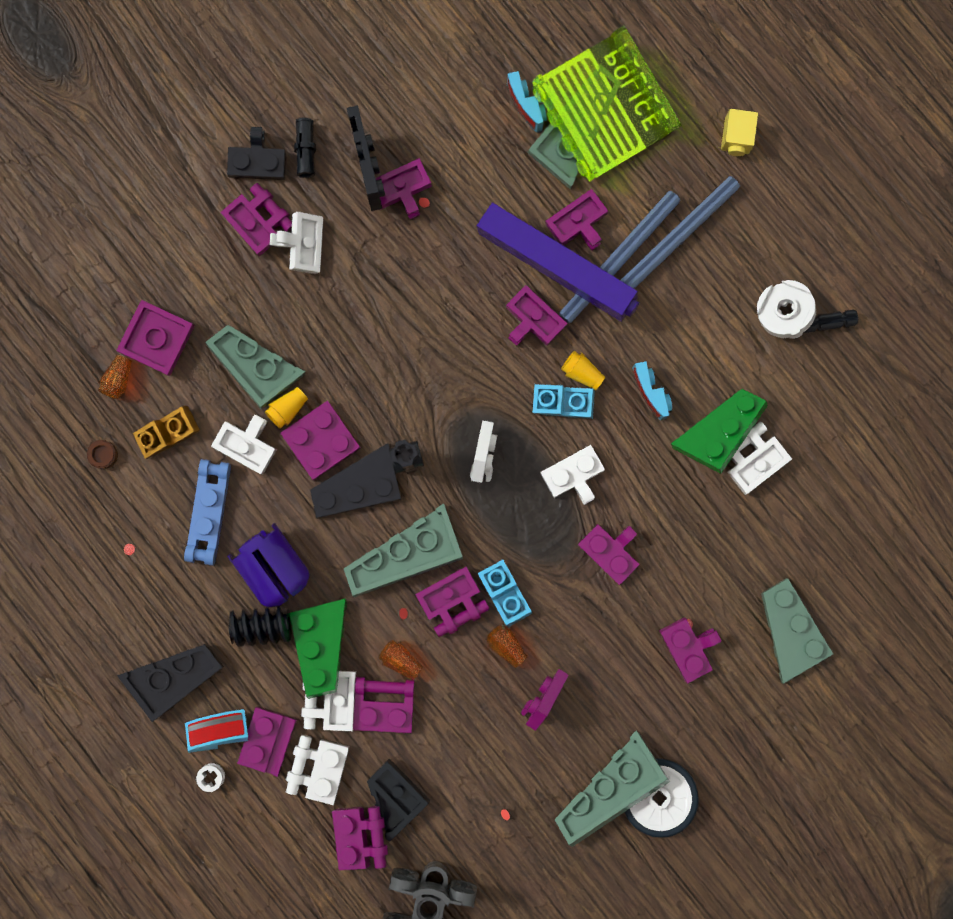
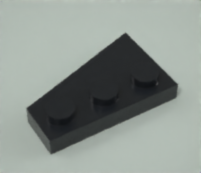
M358 105L348 107L347 112L371 211L383 209L380 197L385 196L382 179L376 180L375 174L380 173L376 156L370 157L369 153L375 151L371 134L365 135Z
M389 443L310 490L316 518L401 500L396 473L389 453Z
M204 644L117 676L148 718L154 722L224 666L210 647Z

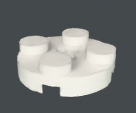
M786 280L781 281L782 284H777L774 287L771 285L763 291L757 303V312L761 325L769 334L779 338L795 339L800 337L812 325L816 316V304L810 290L805 285L797 281ZM788 303L792 304L793 312L782 315V311L779 308L781 306L786 307Z

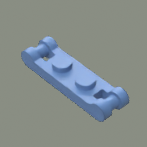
M200 460L188 542L184 553L185 562L194 563L195 560L204 561L205 565L212 566L216 562L231 470L230 463L221 462L219 465L212 464L210 460ZM209 476H218V484L208 483ZM199 540L208 541L206 550L198 549Z

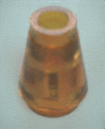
M116 355L98 381L100 385L98 391L110 398L120 399L121 395L126 392L132 360L122 355Z
M500 624L485 638L489 643L488 647L512 664L514 668L526 660L527 655L524 653L510 627L506 628L503 624Z
M393 639L386 644L378 656L383 661V666L411 680L417 677L423 667L400 641L397 643Z

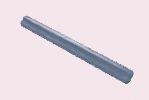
M729 176L620 281L632 288H636L740 187L738 181L734 177Z
M668 191L600 268L614 276L679 204V196L673 191ZM575 294L560 311L559 315L567 323H572L590 302Z

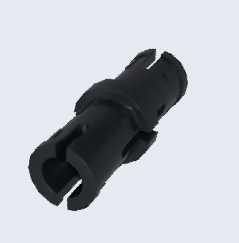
M298 118L295 120L296 143L294 144V152L297 153V176L300 178H312L315 176L314 153L316 152V144L313 139L314 120H311V118Z

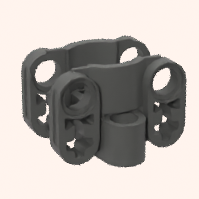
M439 861L428 863L424 867L421 878H418L419 873L416 871L394 868L388 890L412 895L413 899H415L413 914L406 916L396 912H385L383 919H442L445 904L449 906V903L460 906H472L474 908L477 886L462 880H451L449 885L447 867ZM432 871H437L442 874L443 880L438 884L429 882L427 875ZM426 901H432L436 904L437 910L433 913H426L422 910L421 905Z

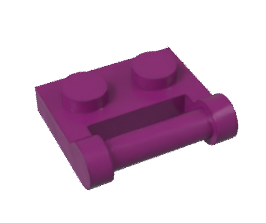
M356 677L353 730L412 733L415 680L388 682L365 680V677ZM365 692L405 694L404 702L364 700Z

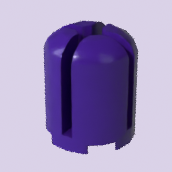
M276 523L272 524L274 530L266 534L262 530L242 544L241 548L238 549L240 554L236 557H233L231 553L227 556L258 601L265 607L280 606L288 601L289 598L288 593L273 571L292 596L301 592L309 580L308 569Z

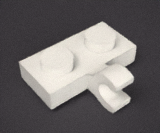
M295 212L292 214L291 233L277 231V234H270L271 246L291 247L289 270L311 274L320 273L323 217Z
M257 415L253 416L246 431L225 421L211 447L262 475L277 450L257 439L268 422Z
M482 420L474 463L470 472L471 481L482 483L484 474L486 475V482H490L492 478L493 455L488 454V451L494 452L497 435L492 434L493 422Z
M589 445L543 470L540 474L554 498L575 488L582 503L585 505L595 498L585 481L604 472L605 469L594 449Z

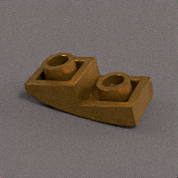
M181 406L162 419L153 420L134 432L133 435L144 458L148 459L193 436L200 429L189 407Z

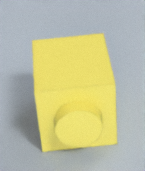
M729 109L724 122L722 151H728V154L732 156H744L750 153L755 142L758 112Z

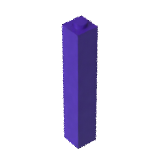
M493 202L476 225L479 235L620 322L624 320L626 315L631 317L639 305V302L636 301L638 299L637 290Z

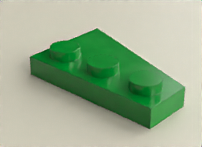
M744 389L739 390L672 442V449L721 474L767 408V401Z
M346 599L289 613L305 694L308 699L337 692L341 642L344 634V616L347 608Z

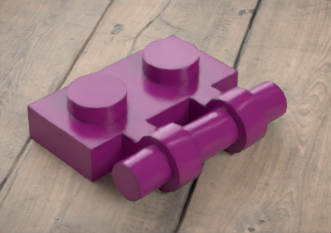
M256 183L250 188V192L255 198L249 202L241 194L220 213L258 256H261L271 247L270 234H277L274 229L277 226H281L286 232L292 230V221L289 219L290 214L273 201V195ZM261 207H265L272 215L267 221L257 212Z
M467 567L415 594L429 620L437 615H440L443 623L434 627L439 638L447 633H455L461 625L470 620L475 622L481 618V614L490 610L485 600L475 605L470 597L479 593L480 590ZM463 602L466 610L451 617L448 609Z
M380 806L368 808L369 818H365L363 807L341 808L332 811L339 871L366 869L370 867L369 856L374 857L376 869L387 867L385 855H388V848L383 840L382 828H385L384 818L380 814ZM366 829L371 831L372 845H368Z

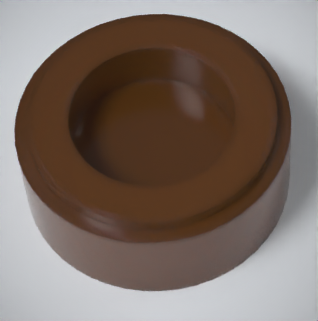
M106 440L93 442L87 450L89 463L99 469L112 467L118 458L116 447Z

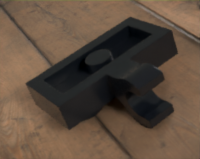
M251 127V148L228 147L227 176L229 178L285 180L286 151L285 149H265V131H263L262 127Z

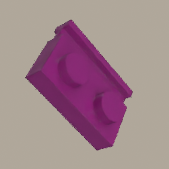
M258 706L255 707L247 732L248 741H244L237 764L278 777L297 719Z

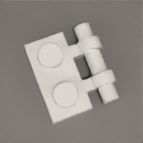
M761 421L752 428L731 460L736 466L727 472L745 495L792 460L775 436L767 442L762 440L760 436L767 431V428ZM751 443L756 450L744 458L740 451Z
M339 671L337 692L325 695L324 708H316L317 697L308 699L305 694V707H302L301 717H304V729H315L316 718H324L323 730L353 731L356 671Z
M301 735L299 744L295 745L293 751L295 759L292 770L288 771L286 781H288L286 793L297 795L299 785L308 786L305 798L334 805L350 746L321 739L318 750L310 748L312 737ZM306 759L315 760L311 776L303 774Z

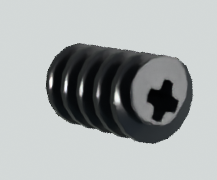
M277 606L275 615H272L269 607H266L264 615L260 616L257 608H254L252 617H248L246 610L243 609L240 618L236 617L234 610L230 611L229 635L231 643L233 644L235 641L238 647H243L247 640L250 646H254L258 638L260 644L266 645L270 637L272 643L277 644L280 636H282L285 643H289L292 637L289 609L287 614H283L281 607Z

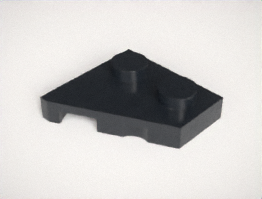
M390 759L367 780L371 795L374 796L376 801L375 806H380V814L384 818L385 837L389 842L430 802L427 796Z

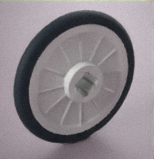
M656 759L670 781L657 790L661 791L667 797V800L662 805H658L653 800V796L657 793L655 791L624 813L629 822L640 832L652 837L664 838L676 835L689 826L696 815L699 797L696 784L686 769L673 761Z

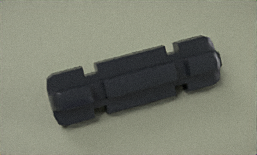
M847 310L843 313L820 314L815 317L812 325L804 333L815 332L816 329L822 331L841 328L843 325L845 327L855 326L858 324L857 311Z

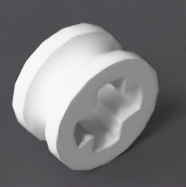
M209 763L198 771L196 782L203 791L213 792L223 784L225 772L220 765ZM208 770L209 773L214 771L217 774V777L214 779L215 785L212 782L207 784L204 781V778L207 776L205 771Z

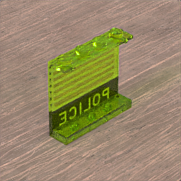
M625 25L616 29L608 38L545 75H537L532 82L534 96L540 103H544L548 110V120L554 128L558 127L563 136L561 140L565 149L569 153H573L577 160L576 167L582 177H587L589 182L682 126Z

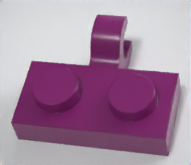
M420 158L376 178V180L382 179L385 196L380 197L383 209L402 201L409 219L420 215L412 195L432 187Z
M590 189L546 220L545 225L561 245H565L581 234L585 243L592 251L601 245L600 241L602 240L592 225L608 214V210L595 192Z
M526 285L506 305V309L521 322L509 334L510 337L508 338L516 346L530 331L548 346L568 324Z
M597 524L577 544L618 585L640 565L623 549L637 535L630 526H627L614 540Z
M685 617L659 630L687 684L713 670L703 649L712 647L722 641L716 630L714 631L711 628L696 637Z
M558 669L552 678L548 675L538 689L542 693L540 698L536 696L533 700L527 701L521 711L523 716L528 712L531 713L525 725L535 731L548 716L569 676L568 674Z

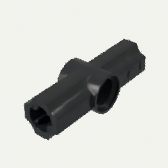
M406 440L395 442V447L389 448L396 474L404 471L407 474L417 471L418 467L424 466L417 441L408 443Z

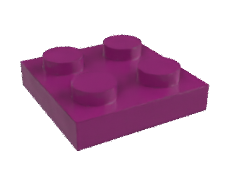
M141 300L116 351L170 376L195 325Z
M328 400L280 433L313 481L361 449Z

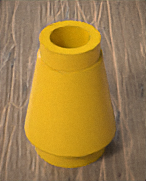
M576 351L570 354L561 368L566 373L565 376L594 390H597L605 379V376L601 374L583 353L578 354Z
M296 387L294 390L268 404L269 408L265 411V414L281 429L284 425L288 426L308 398Z

